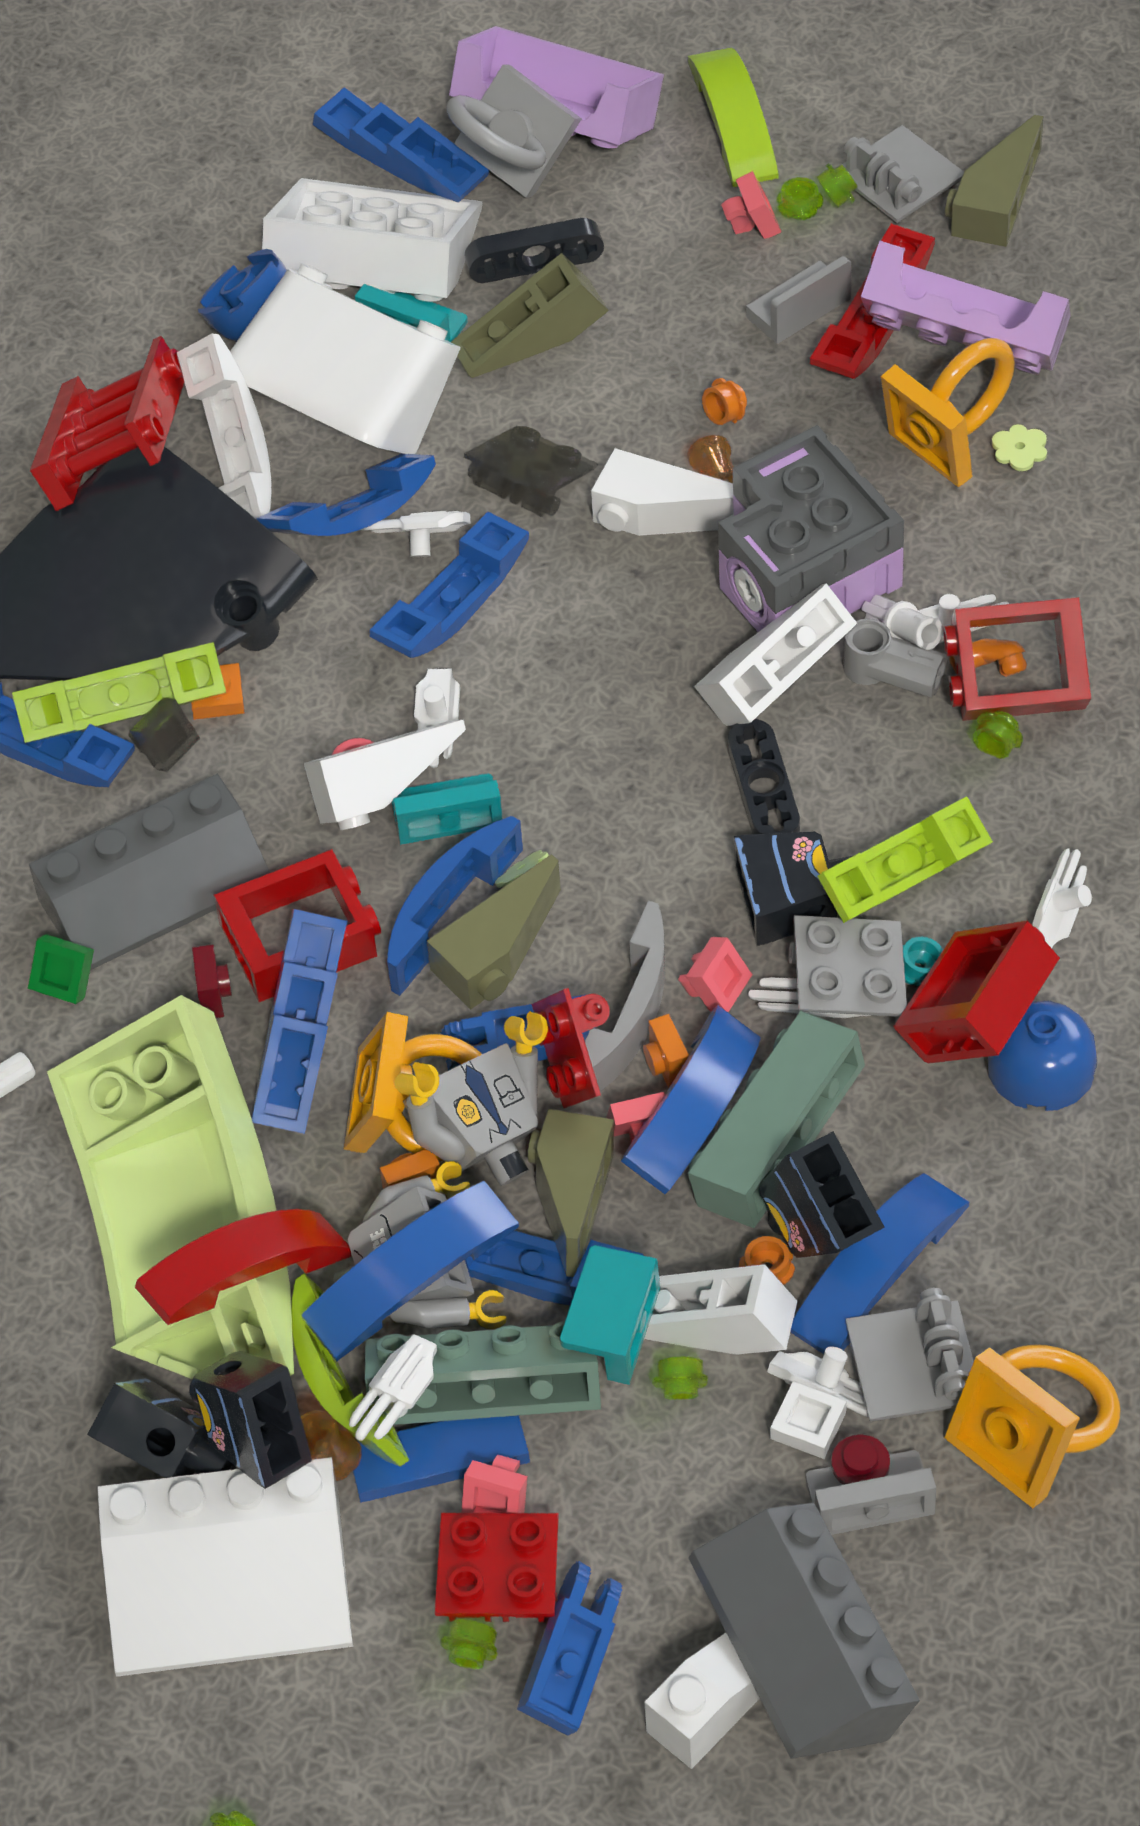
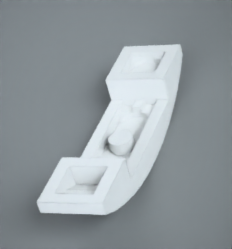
M212 333L178 351L177 356L188 397L202 400L224 481V485L219 487V489L256 519L269 513L271 507V472L264 432L252 395L235 359L219 334Z

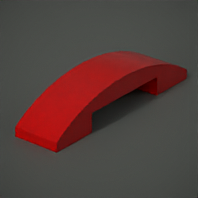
M892 223L881 239L883 242L905 248L903 263L923 270L926 269L935 245V237ZM876 247L875 251L873 252V254H872V256H871V265H872V262H873V259H874V256H875L877 247ZM867 277L837 326L829 325L810 357L811 365L855 379L867 370L882 351L894 330L872 323L873 316L867 314L861 299Z
M302 1209L278 1210L235 1221L188 1243L139 1277L136 1281L135 1289L167 1325H171L215 1308L219 1291L295 1263L307 1274L350 1258L352 1253L349 1244L320 1213Z

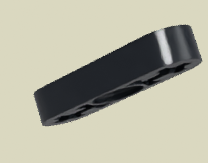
M576 218L478 238L467 246L464 256L471 278L483 284L537 273L561 253L574 265L594 262L602 255L604 243L595 221L588 218ZM560 244V248L556 249L555 245ZM540 245L546 247L538 255H523L528 248ZM513 253L514 257L509 258L508 254Z
M754 719L751 723L746 724L736 723L728 734L729 757L752 834L800 832V815L774 730L769 724L758 719ZM754 739L755 744L759 745L758 760L752 761L750 748L744 742L746 740ZM759 778H770L777 782L778 787L769 793H758L750 788V784ZM776 808L778 822L781 826H784L783 830L774 831L772 825H769L768 810Z

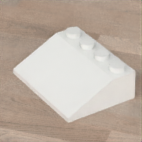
M301 178L263 218L262 250H273L287 270L298 271L300 264H304L327 274L325 284L333 289H346L350 285L362 287L363 284H367L392 294L396 291L413 293L414 297L418 300L439 301L442 298H447L458 284L465 263V250L472 241L482 209V201L462 199L458 203L437 195Z
M332 1457L313 1459L310 1463L266 1489L258 1485L240 1469L98 1486L101 1546L116 1677L353 1647L339 1497Z

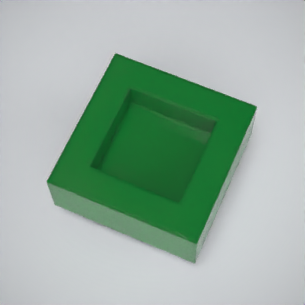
M48 934L37 938L28 989L73 1004L83 1001L86 995L94 949Z

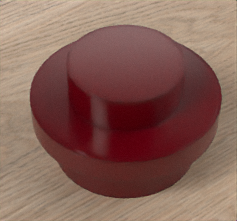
M863 1434L852 1435L840 1441L833 1450L831 1459L832 1471L842 1485L885 1477L890 1470V1455L885 1445L878 1439Z

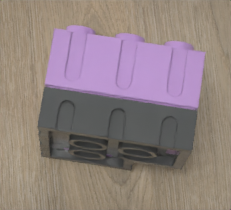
M818 425L733 467L734 515L732 514L718 522L720 589L757 632L822 584L827 583L850 614L862 608L865 601L871 602L875 595L889 594L902 587L903 518L894 509L891 510L883 496L865 477L862 478L859 475L854 464L836 445L833 446L830 443L827 435Z

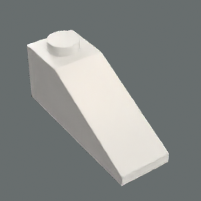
M616 448L591 490L593 522L599 523L608 530L615 532L625 531L640 536L718 530L719 521L732 514L734 515L733 483Z
M827 583L822 584L732 651L694 687L726 726L735 725L736 723H751L847 634L857 622Z
M464 721L443 722L305 762L304 767L320 824L338 822L340 830H345L369 823L368 813L387 807L393 801V798H396L466 730Z
M765 1264L659 1276L661 1288L644 1339L736 1355L787 1349L797 1300Z
M724 1633L686 1659L644 1702L647 1733L690 1769L760 1699L727 1633Z

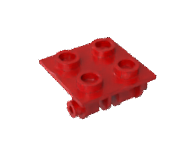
M566 988L531 1004L534 1013L542 1015L548 1024L547 1035L539 1045H544L550 1066L547 1067L546 1074L548 1085L554 1097L560 1098L563 1108H568L600 1096L601 1093L582 1033L598 1027L607 1021L610 1009L605 998L598 994H588L572 999L569 988Z
M441 1513L435 1616H449L450 1622H456L457 1618L485 1617V1622H492V1617H502L503 1622H510V1617L538 1618L539 1623H545V1617L555 1616L559 1513Z

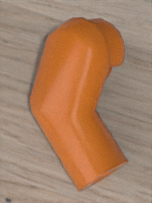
M984 638L972 642L975 668L998 661L999 671L1005 677L1025 671L1027 662L1022 654L1025 652V649L1017 641ZM950 656L949 661L956 673L955 656Z

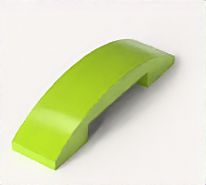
M731 47L688 56V63L698 91H703L719 135L722 158L732 186L738 187L736 179L752 171L759 182L778 179L779 173L764 115L749 73L737 51Z
M214 642L164 654L162 657L66 681L60 680L12 692L24 742L29 743L86 730L89 724L96 727L196 702L224 694L226 689Z
M966 796L889 839L822 872L817 877L843 923L950 867L991 844L993 841Z
M304 1273L295 1279L292 1296V1334L297 1359L304 1378L317 1400L340 1425L355 1437L358 1427L374 1404L372 1403L356 1426H349L352 1413L365 1395L361 1393L354 1397L338 1361L336 1362L302 1319V1314L324 1293ZM383 1413L365 1439L358 1441L375 1455L400 1467L408 1462L409 1458L394 1427L392 1426L383 1438L377 1440L374 1437V1433L386 1417Z

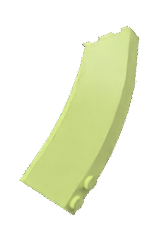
M180 995L47 1071L80 1168L103 1256L116 1345L111 1348L190 1379H193L198 1372L237 1351H243L288 1367L291 1376L294 1374L291 1290L287 1267L219 1291L215 1308L171 1325H167L135 1289L136 1281L139 1277L188 1243L235 1221L266 1212L277 1211L250 1112L214 1012Z

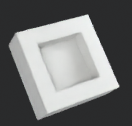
M793 1381L770 1428L771 1439L825 1459L846 1414L847 1401Z

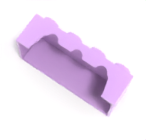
M497 26L458 42L449 96L462 95L481 100L501 66L511 65L582 118L572 136L579 133L592 137L591 143L604 148H618L619 145L635 139L654 127L664 74Z
M879 241L861 295L867 314L873 316L872 323L894 331H900L901 325H905L919 330V338L944 346L948 339L962 343L967 348L982 339L998 338L1005 341L1012 349L1015 360L1014 368L1037 375L1041 368L1052 371L1070 319L1069 299L1043 291L1037 304L1023 301L904 264L903 255L905 248Z

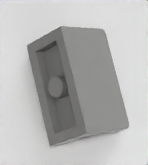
M842 256L827 266L821 260L746 305V317L776 344L782 342L851 299V261Z
M916 1450L891 1454L890 1470L885 1477L842 1485L834 1476L832 1466L810 1470L806 1473V1483L811 1503H815L831 1535L935 1514L936 1485L931 1467L923 1468L920 1454Z

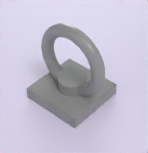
M511 65L501 66L481 100L458 95L452 97L446 105V111L450 120L461 131L454 144L526 198L535 195L582 118Z

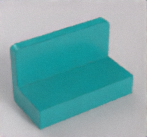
M363 284L355 295V301L407 325L418 327L420 320H424L448 331L445 340L449 342L458 337L468 323V317L464 313L430 301L418 300L414 295L396 291L392 294Z
M491 774L405 788L391 802L400 845L478 831L503 819L497 780H493Z
M597 1245L591 1246L560 1336L561 1346L565 1349L604 1357L607 1380L630 1384L661 1288L657 1258Z

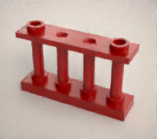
M162 336L153 339L144 368L97 391L87 390L79 376L62 383L30 468V472L56 511L74 503L85 472L139 447L150 466L159 463L184 385V378L177 356L178 351L174 348L170 349Z

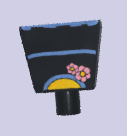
M815 831L734 836L735 869L756 946L765 945L794 935V916L837 918V910L817 875L853 856L829 860L822 835Z
M834 1131L786 1155L759 1185V1193L769 1210L768 1224L770 1228L784 1238L791 1254L796 1258L838 1253L885 1228Z
M237 1351L195 1374L189 1386V1393L191 1398L198 1403L208 1442L214 1450L258 1485L266 1489L312 1461L288 1367L243 1351Z
M148 1378L114 1383L87 1433L93 1439L164 1478L193 1475L194 1472L202 1474L226 1471L232 1465L230 1461L214 1450L208 1442L200 1411Z

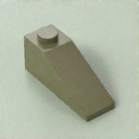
M1033 115L966 169L958 190L950 189L945 207V216L952 218L951 236L1007 247L1042 149L1044 116Z
M561 253L451 341V343L461 347L457 357L468 375L474 378L572 341L609 310L590 280Z
M552 854L427 940L430 970L470 1010L484 1000L491 1001L499 997L516 975L561 891L559 860Z
M548 1109L542 1131L533 1130L528 1149V1162L536 1164V1187L565 1274L568 1277H574L586 1251L611 1168L614 1151V1119Z

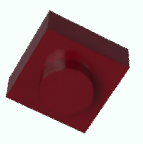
M214 945L192 947L199 1003L213 1011L215 1018H223L222 997L232 996L228 964L217 965Z

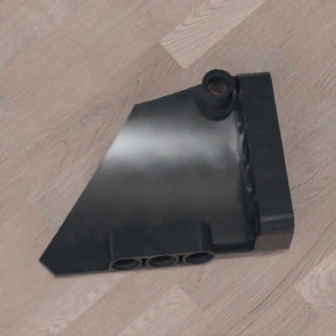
M138 447L100 465L78 488L74 503L58 511L55 510L52 504H48L0 553V679L66 681L162 657L164 654L214 642L217 656L237 644H240L249 651H260L273 644L278 637L280 626L277 617L281 612L287 613L315 584L318 578L313 570L271 531L169 449L164 447L159 463L150 466Z

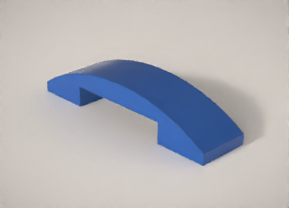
M399 454L366 469L370 489L328 508L324 503L292 502L256 519L269 531L283 534L333 536L361 530L383 520L398 510L420 489L436 465L434 455Z
M487 512L459 540V555L410 604L399 600L369 630L370 637L410 658L421 656L437 648L457 633L502 583L529 540V532Z
M0 682L1 754L69 782L94 787H109L135 751L133 743L92 724H89L84 732L79 731L25 743L14 700L3 695L2 683Z
M513 816L504 818L464 838L441 856L414 886L397 916L390 937L387 964L392 992L400 996L429 962L428 932L472 880L477 877L493 886L495 881L503 875L523 851L521 821Z
M717 1005L690 1047L693 1050L654 1114L643 1123L621 1162L662 1193L666 1194L691 1162L729 1104L754 1058L761 1037Z
M925 1173L906 1184L876 1211L885 1228L849 1246L837 1255L793 1318L790 1332L822 1354H824L828 1347H837L844 1351L851 1343L845 1322L846 1319L869 1315V1311L930 1241L934 1244L939 1242L969 1207V1201Z
M485 1181L473 1185L431 1209L373 1250L329 1287L302 1314V1319L337 1362L382 1329V1320L467 1257L471 1256L473 1260L478 1258L517 1229L519 1222Z
M513 1231L475 1260L471 1256L467 1257L465 1263L469 1276L543 1301L571 1305L591 1246L597 1245L639 1255L643 1254L590 1240L574 1277H568L565 1274L555 1241Z

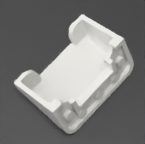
M300 264L298 271L288 269L230 350L245 379L246 385L369 445L404 454H415L461 347L445 340L448 331L424 320H420L418 327L404 324L332 290L331 286L325 284L328 275L315 268Z

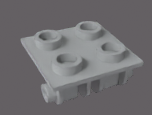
M903 125L872 145L866 138H850L844 146L847 161L833 170V174L896 223L960 182L964 174L963 170Z
M794 916L795 942L790 943L789 962L790 964H796L799 1012L901 1016L907 1006L901 921L851 919L843 923L841 918Z
M929 1288L921 1292V1301L915 1308L846 1319L845 1322L870 1422L956 1408L974 1361L958 1301L951 1302L948 1296L943 1295L940 1288Z

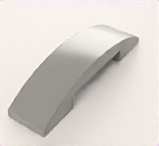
M652 901L647 902L630 940L631 972L638 973V976L612 1033L593 1028L589 1031L585 1040L600 1092L612 1083L636 1056L649 1034L648 1021L656 1018L660 1008L665 983L664 929L659 904Z

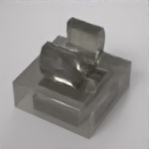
M162 698L128 734L138 751L146 755L153 768L168 772L200 739L177 701L170 698Z

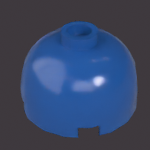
M263 249L248 255L247 258L252 263L241 271L233 265L202 296L200 303L205 308L198 309V312L220 336L237 342L287 271L285 265L273 250Z
M1049 1000L1033 1001L1000 1054L987 1057L989 1079L1001 1096L1015 1106L1026 1109L1027 1104L1035 1107L1046 1106L1045 1111L1059 1110L1076 1103L1091 1088L1097 1068L1094 1034L1085 1020L1066 1005Z

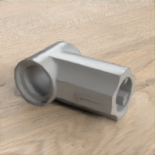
M875 619L857 620V624L845 634L843 669L845 675L851 681L862 685H871L882 681L928 697L936 695L947 666L948 657H946V654L932 649L925 650L916 644L892 637L888 627Z

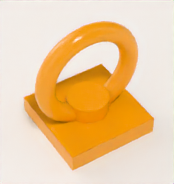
M986 338L971 344L949 362L937 378L931 391L896 364L881 376L889 434L957 487H960L973 477L968 435L978 429L994 413L1010 386L1015 366L1014 355L1010 346L998 338ZM994 358V372L986 390L975 405L962 416L949 401L950 395L960 380L975 365L983 360Z
M386 1012L358 1047L344 1150L366 1153L385 1130L388 1131L399 1145L409 1152L417 1153L425 1150L414 1140L411 1124L402 1114L405 1108L403 1101L409 1095L398 1092L394 1083L396 1077L400 1073L412 1074L410 1064L423 1057L440 1056L463 1064L482 1055V1053L463 1040L442 1034L421 1035L405 1041L408 1016ZM436 1156L438 1161H444L438 1156Z
M1024 1345L999 1355L989 1347L975 1357L944 1438L1033 1509L1048 1496L1065 1453H1078L1094 1449L1105 1443L1113 1435L1120 1421V1402L1113 1385L1105 1374L1094 1364L1071 1351L1049 1345ZM1046 1368L1072 1377L1082 1384L1093 1396L1097 1405L1095 1420L1086 1427L1076 1429L1080 1418L1020 1370Z

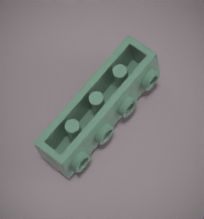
M800 1011L790 1027L783 1029L779 1033L772 1053L760 1069H755L747 1081L745 1091L733 1109L725 1111L713 1138L704 1150H699L691 1161L688 1175L698 1207L755 1229L768 1209L759 1193V1185L786 1155L816 1139L864 1068L865 1063L857 1031Z
M565 1321L550 1326L521 1328L509 1325L496 1330L469 1332L446 1330L439 1334L417 1335L437 1345V1352L432 1363L434 1378L413 1408L408 1409L407 1413L398 1418L394 1425L601 1409L598 1356L565 1349L561 1346L560 1336ZM390 1334L382 1338L366 1340V1393L369 1391V1383L388 1357L406 1343L411 1336ZM377 1395L375 1400L372 1402L374 1405L380 1398V1396Z

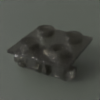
M515 426L464 453V458L472 461L467 474L468 477L473 479L475 486L481 487L493 494H498L503 499L510 495L511 503L518 505L522 501L521 507L540 517H543L545 514L553 516L558 511L561 500L555 496L557 490L595 470L598 466V463L583 457L579 450L570 446L555 444L541 437L537 430L526 426Z

